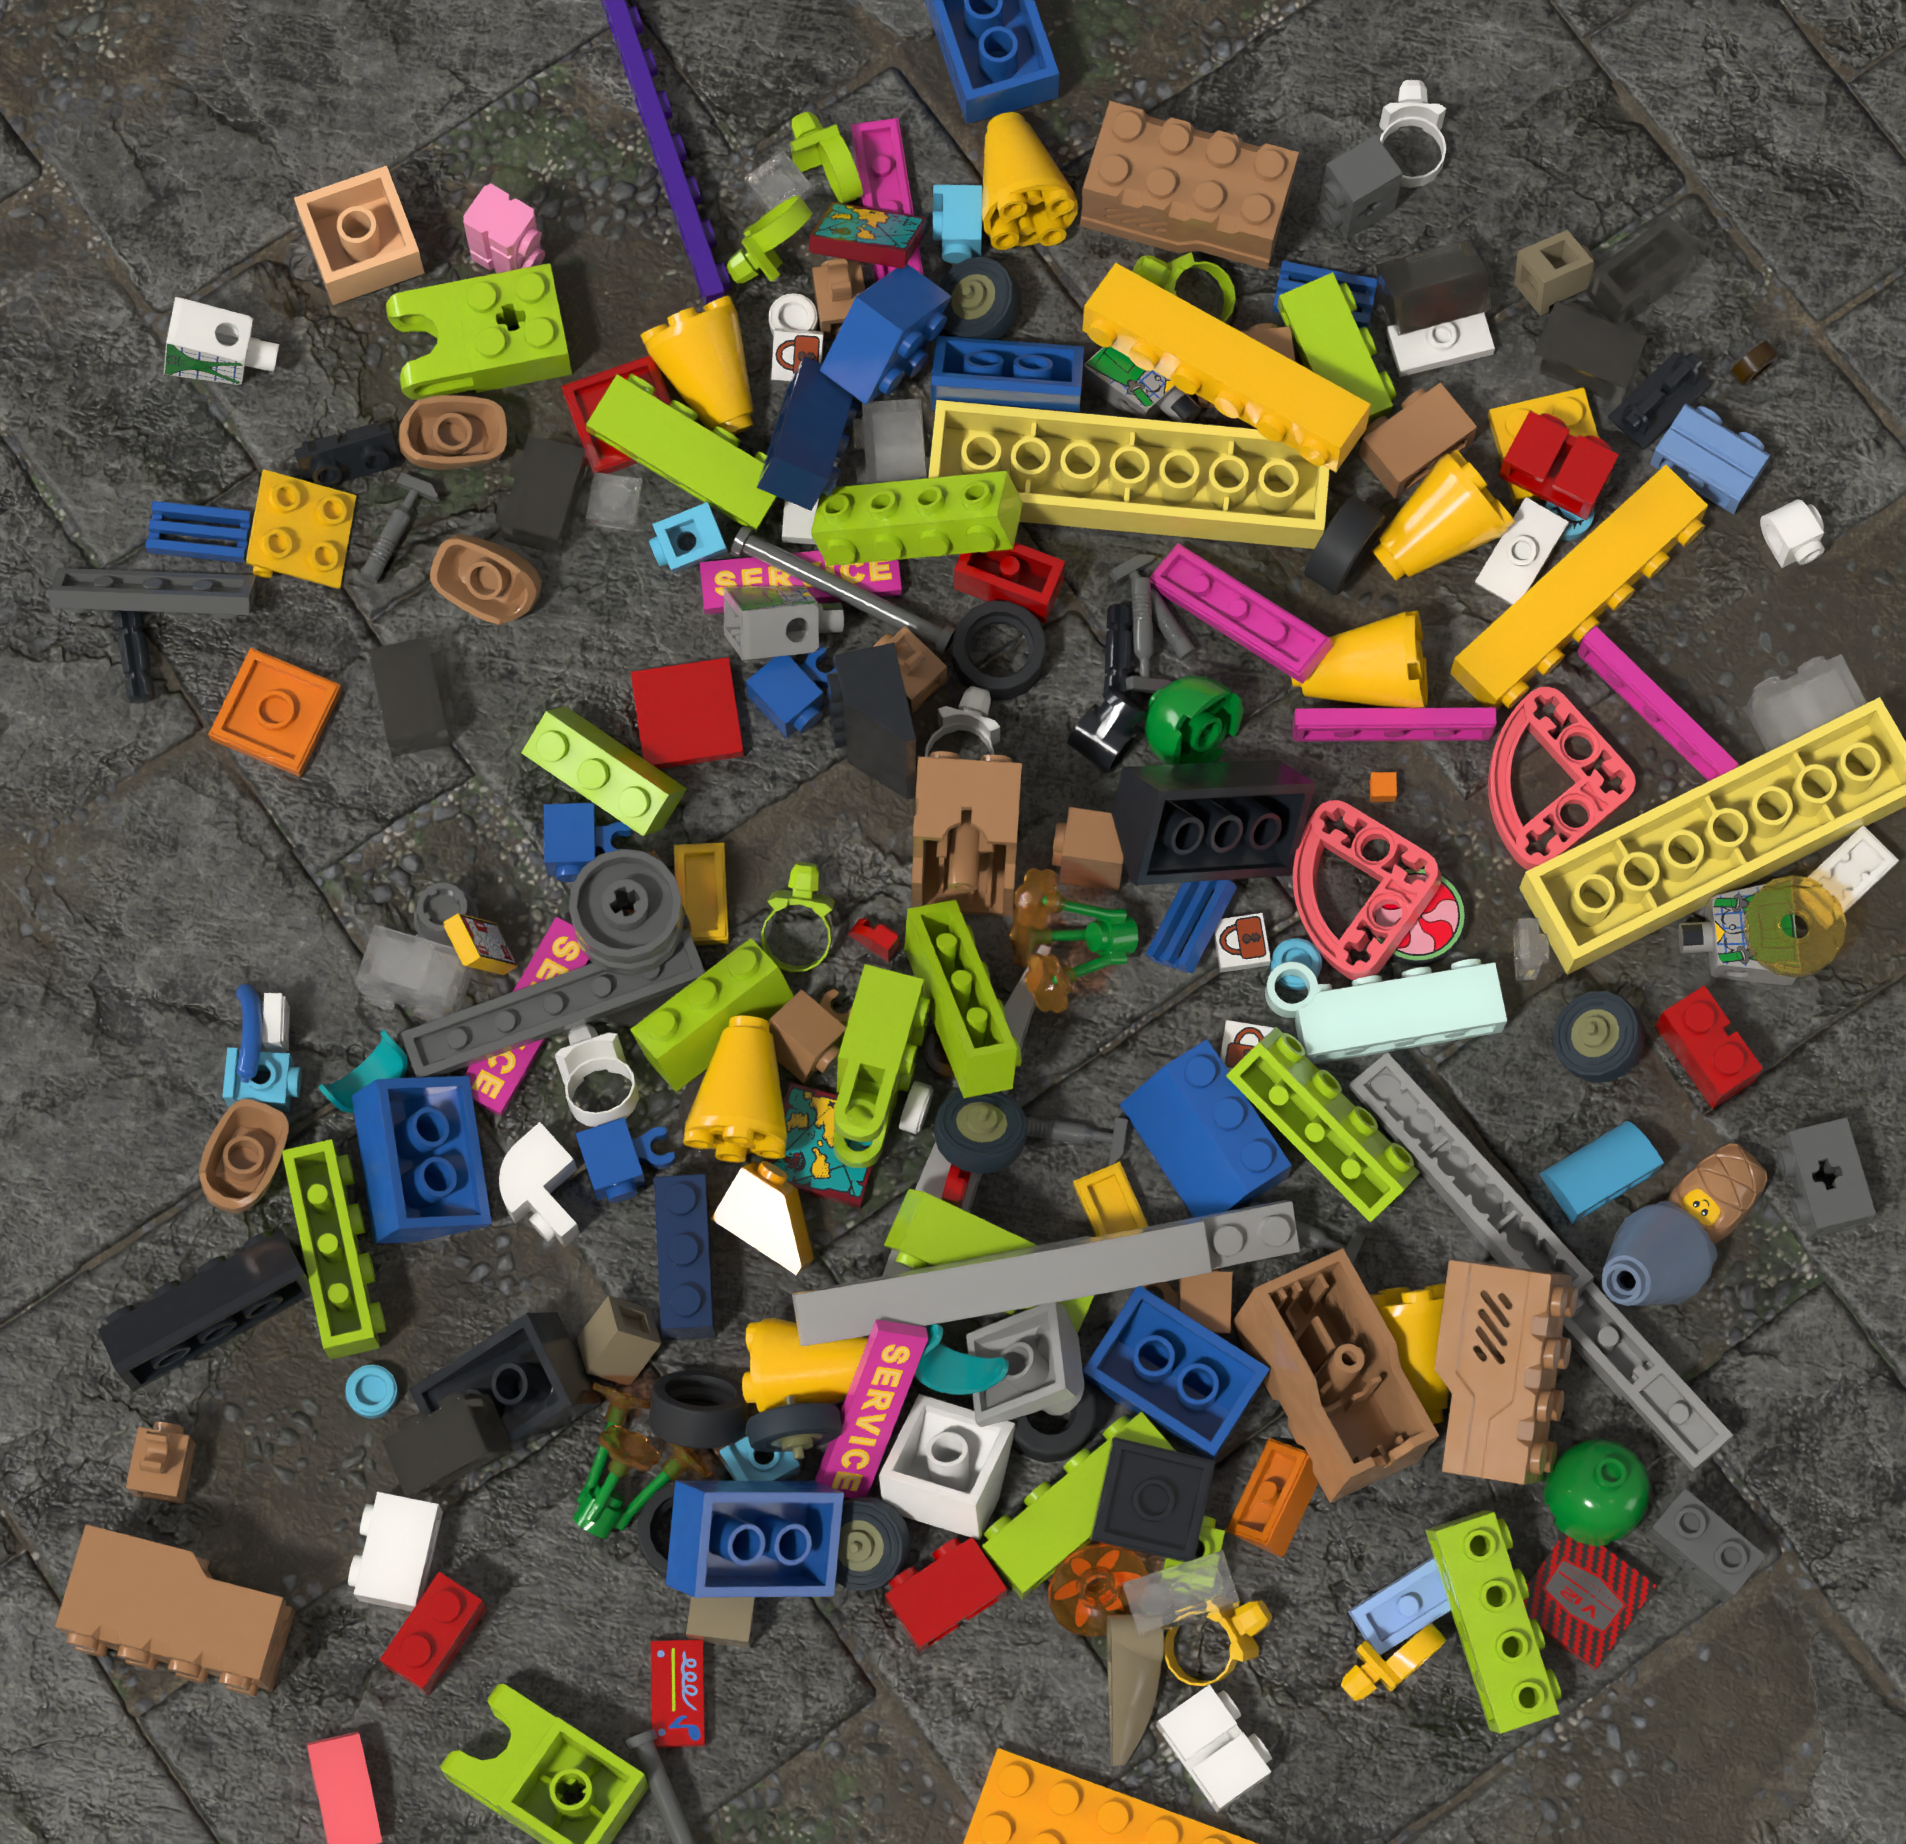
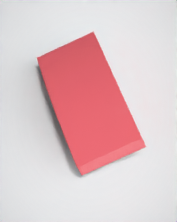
M359 1732L308 1742L307 1749L327 1844L382 1843Z

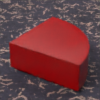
M867 918L858 919L848 933L850 937L888 963L899 950L898 933L883 924H878L875 928Z
M951 1164L941 1200L962 1209L972 1172L961 1170Z

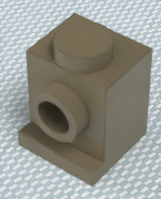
M1568 230L1518 251L1514 285L1540 316L1549 312L1550 305L1591 288L1592 273L1595 269L1594 258L1590 250L1585 245H1580Z

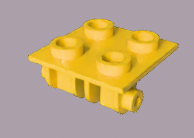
M263 469L245 563L253 566V574L258 577L271 578L274 571L339 589L357 495Z

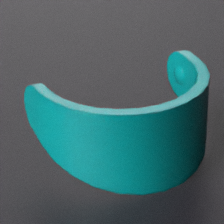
M385 1029L380 1032L382 1039L379 1045L357 1068L334 1083L328 1085L322 1083L318 1086L326 1098L339 1110L354 1113L351 1096L376 1079L405 1077L408 1067L407 1056Z
M936 1323L925 1326L928 1340L915 1371V1377L928 1388L947 1394H974L993 1387L1006 1376L1009 1369V1361L1003 1357L981 1358L954 1351L939 1343L943 1335L942 1326Z

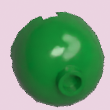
M1185 676L1169 683L1166 687L1158 689L1148 703L1145 734L1150 750L1165 765L1216 763L1226 752L1222 748L1216 747L1224 740L1227 733L1235 738L1239 730L1243 715L1242 700L1228 687L1210 677Z
M1596 1438L1580 1441L1560 1454L1556 1460L1554 1471L1546 1476L1543 1498L1545 1505L1549 1504L1550 1511L1555 1516L1553 1522L1562 1533L1576 1542L1598 1547L1608 1545L1611 1541L1620 1540L1623 1537L1626 1538L1633 1533L1648 1509L1651 1485L1645 1466L1634 1452L1618 1442Z

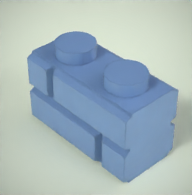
M1685 404L1655 449L1650 464L1659 470L1664 465H1667L1692 490L1734 515L1764 470L1770 454L1763 451L1764 445L1755 436L1746 432H1739L1737 435L1722 426L1721 418L1712 410L1702 406L1694 409Z

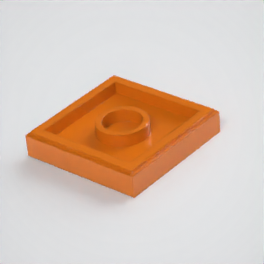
M250 647L208 736L210 740L301 778L343 689L338 683Z

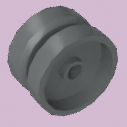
M619 849L600 854L582 868L571 887L569 911L578 945L589 960L609 973L634 976L655 970L671 958L682 940L685 915L676 878L666 865L644 851ZM633 910L635 913L624 916L623 911Z

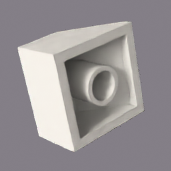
M918 1394L879 1474L882 1501L894 1507L903 1517L980 1540L1000 1497L1012 1446L1015 1423L1004 1421L980 1427L976 1424L975 1412L973 1410Z

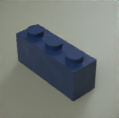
M804 356L786 388L756 488L812 511L821 493L829 496L834 489L840 469L833 465L834 462L841 460L850 439V435L844 433L843 430L844 428L849 429L860 402L854 400L852 394L819 371L822 366L821 363Z
M706 1175L654 1177L660 1321L663 1339L714 1338L713 1280Z

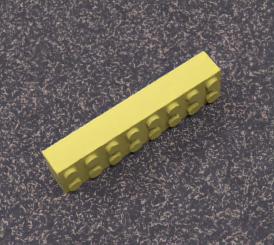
M936 400L928 478L1008 471L1023 503L1019 522L1315 549L1324 533L1329 468L1309 463L1297 450L1282 442H1273L1266 439L1257 429Z
M1879 697L1526 871L1519 889L1568 975L1705 907L1710 898L1715 895L1739 890L1856 832L1863 825L1866 827L1906 807V741Z

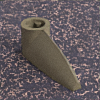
M1161 1614L1108 1615L1106 1641L1111 1766L1126 1765L1140 1742L1153 1711L1164 1652V1632Z

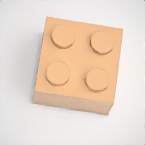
M387 166L294 198L301 223L332 306L425 274L419 249Z

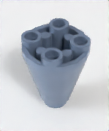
M1661 1201L1657 1204L1644 1206L1625 1218L1615 1234L1603 1268V1290L1612 1301L1626 1306H1656L1683 1303L1700 1292L1711 1276L1712 1265L1717 1259L1716 1246L1710 1241L1709 1235L1699 1220L1683 1208L1678 1207L1675 1203Z

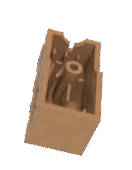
M1109 101L1082 189L1080 226L1175 253L1200 251L1268 270L1282 216L1287 208L1293 188L1299 152L1267 143L1261 146L1242 142L1234 134L1219 130L1214 133L1204 132L1195 129L1190 122L1172 117L1165 121L1149 117L1143 109Z
M947 751L932 752L929 754V757H918L915 796L917 814L914 816L912 908L956 900L962 914L1013 916L1022 763H1012L1011 758L995 754L984 755L981 757V761L960 759V755Z
M1342 1248L1253 1289L1231 1325L1247 1354L1254 1356L1257 1361L1270 1368L1263 1383L1272 1399L1280 1402L1288 1416V1428L1297 1444L1304 1446L1313 1462V1473L1329 1502L1332 1503L1417 1463L1426 1453L1428 1447L1439 1437V1434L1401 1368L1396 1341L1344 1249Z
M1449 1260L1435 1362V1371L1452 1393L1442 1472L1525 1485L1543 1482L1546 1480V1472L1552 1473L1554 1471L1557 1459V1443L1549 1441L1548 1438L1551 1420L1559 1421L1561 1419L1564 1406V1391L1556 1389L1555 1385L1557 1369L1567 1368L1571 1353V1340L1563 1338L1562 1331L1564 1317L1573 1318L1577 1307L1578 1289L1575 1286H1571L1572 1275L1478 1261Z
M86 1524L55 1627L68 1637L66 1643L75 1646V1650L105 1658L107 1649H113L118 1651L117 1656L126 1659L125 1663L155 1671L158 1662L169 1664L168 1670L176 1672L175 1676L206 1684L208 1675L220 1677L219 1683L226 1685L227 1690L256 1697L258 1689L273 1691L295 1610L292 1607L286 1606L287 1601L283 1597L214 1580L208 1570L209 1561L196 1557L191 1551Z

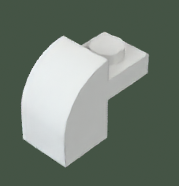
M540 1122L516 1142L506 1154L499 1175L500 1192L506 1209L515 1224L532 1211L534 1214L528 1220L547 1242L556 1237L566 1247L580 1232L577 1223L550 1193L577 1171V1168L570 1154Z

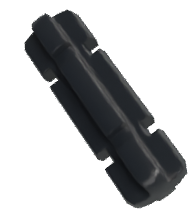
M1114 604L1110 605L1107 609L1106 628L1109 631L1106 632L1105 674L1107 676H1105L1104 690L1107 686H1113L1130 696L1131 691H1126V678L1130 677L1128 675H1131L1133 632L1130 630H1133V609L1130 605Z
M117 610L115 612L116 629L121 634L118 636L123 674L127 678L125 681L127 697L132 704L150 702L155 698L153 680L149 676L152 674L147 639L144 632H142L145 630L143 614L141 611Z

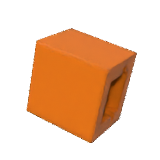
M1371 772L1370 802H1395L1397 798L1396 772Z

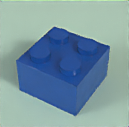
M907 264L903 269L896 268L856 296L819 371L865 405L882 393L886 396L890 395L903 377L906 375L911 378L914 377L924 366L929 355L924 350L928 342L932 341L946 324L947 317L943 315V312L952 296Z

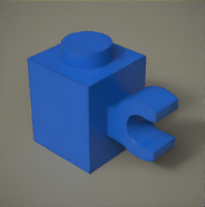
M819 646L818 651L810 653L807 660L800 666L789 655L774 657L746 681L747 696L786 739L797 730L800 733L808 731L823 715L820 710L824 708L823 692L819 687L828 688L826 676L828 673L819 671L817 665L827 656V650L824 646Z
M594 803L544 804V864L547 875L556 876V879L561 882H574L582 868L598 857V851L604 854L618 850L612 846L613 840L619 836H632V829L623 822H615L608 826H597V814Z
M623 1117L575 1133L597 1201L608 1198L609 1203H616L637 1195V1188L646 1185L640 1162L647 1163L655 1169H666L676 1163L674 1152L659 1156L651 1150L656 1141L668 1138L665 1127L652 1128L644 1135L631 1139L625 1118Z

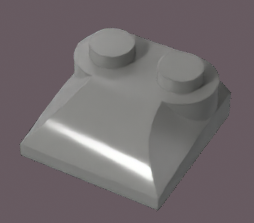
M1055 1302L1038 1305L966 1334L968 1355L981 1358L1003 1357L1009 1361L1008 1372L1002 1381L985 1391L973 1394L975 1421L980 1427L1004 1422L1040 1410H1044L1050 1415H1062L1072 1410L1080 1401L1084 1392V1378L1079 1338L1066 1308L1061 1303Z

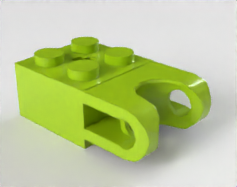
M550 263L403 291L392 295L386 303L388 320L395 329L401 332H428L437 338V344L430 354L407 362L401 370V391L410 399L419 400L470 390L480 393L572 375ZM510 326H519V329L515 331H508Z
M864 964L837 1064L836 1092H839L834 1113L833 1151L840 1162L852 1168L870 1167L878 1161L882 1154L899 1092L909 1093L916 1069L914 1061L917 1048L923 1045L929 1022L927 1015L931 999L923 997L924 979ZM845 1139L859 1142L872 1141V1144L864 1151H854L847 1146Z
M497 1684L489 1695L487 1702L494 1716L510 1729L511 1738L507 1749L496 1758L480 1760L460 1750H453L440 1765V1769L446 1779L542 1844H611L649 1788L645 1774L509 1686ZM580 1787L583 1788V1800L579 1803L567 1805L563 1794L567 1790L571 1793H576Z

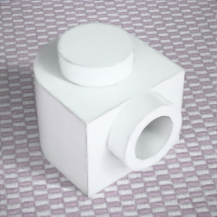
M1797 499L1761 517L1760 524L1763 536L1781 568L1796 561L1799 565L1807 564L1818 558L1825 551L1824 546L1820 542L1824 534L1823 520L1818 510L1812 504L1806 505L1802 500Z

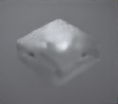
M783 150L744 177L745 186L766 212H769L792 196L799 195L804 200L813 194L810 182Z
M594 472L586 514L587 525L636 532L644 488L643 479Z
M1518 918L1513 930L1515 979L1536 980L1541 964H1548L1549 962L1548 934H1539V918Z

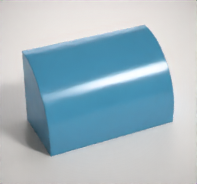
M1625 1121L1543 1170L1539 1175L1573 1225L1656 1175L1664 1162L1647 1137L1634 1124Z

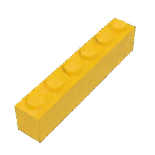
M1117 263L1113 265L1084 305L1082 331L1087 333L1096 344L1116 349L1128 356L1139 368L1146 371L1153 370L1171 380L1182 392L1190 395L1196 394L1214 404L1223 415L1230 418H1239L1252 425L1266 439L1273 442H1282L1297 450L1306 461L1313 465L1325 466L1337 472L1367 429L1371 404Z
M1664 465L1454 658L1450 674L1484 708L1496 707L1497 710L1504 704L1510 709L1528 692L1530 687L1526 683L1538 672L1543 676L1549 674L1565 657L1561 650L1573 639L1580 644L1583 637L1595 625L1599 626L1600 622L1596 619L1608 607L1616 611L1629 600L1635 592L1632 585L1643 575L1648 579L1654 577L1668 563L1670 557L1667 553L1676 544L1680 543L1683 547H1686L1701 533L1705 527L1701 521L1708 504L1667 465Z

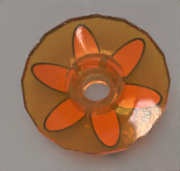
M1102 1543L1087 1545L1070 1554L1056 1568L1048 1586L1049 1606L1057 1622L1071 1633L1088 1637L1106 1635L1108 1615L1139 1614L1142 1611L1149 1595V1574L1140 1557L1131 1550ZM1101 1578L1097 1583L1088 1585L1092 1580Z

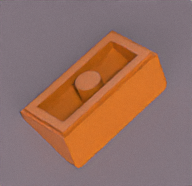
M1269 1438L1225 1531L1273 1555L1283 1557L1319 1483L1313 1473V1462L1307 1451Z

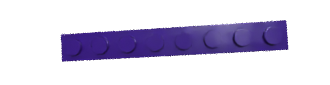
M600 0L705 306L714 300L724 297V292L732 290L724 262L715 264L710 248L717 247L709 219L701 221L699 219L695 205L702 204V199L695 177L693 175L685 178L681 162L687 161L683 141L679 132L670 134L666 120L673 118L671 107L665 90L658 92L655 90L651 77L658 76V71L650 47L641 49L637 35L644 33L636 6L627 7L625 0Z

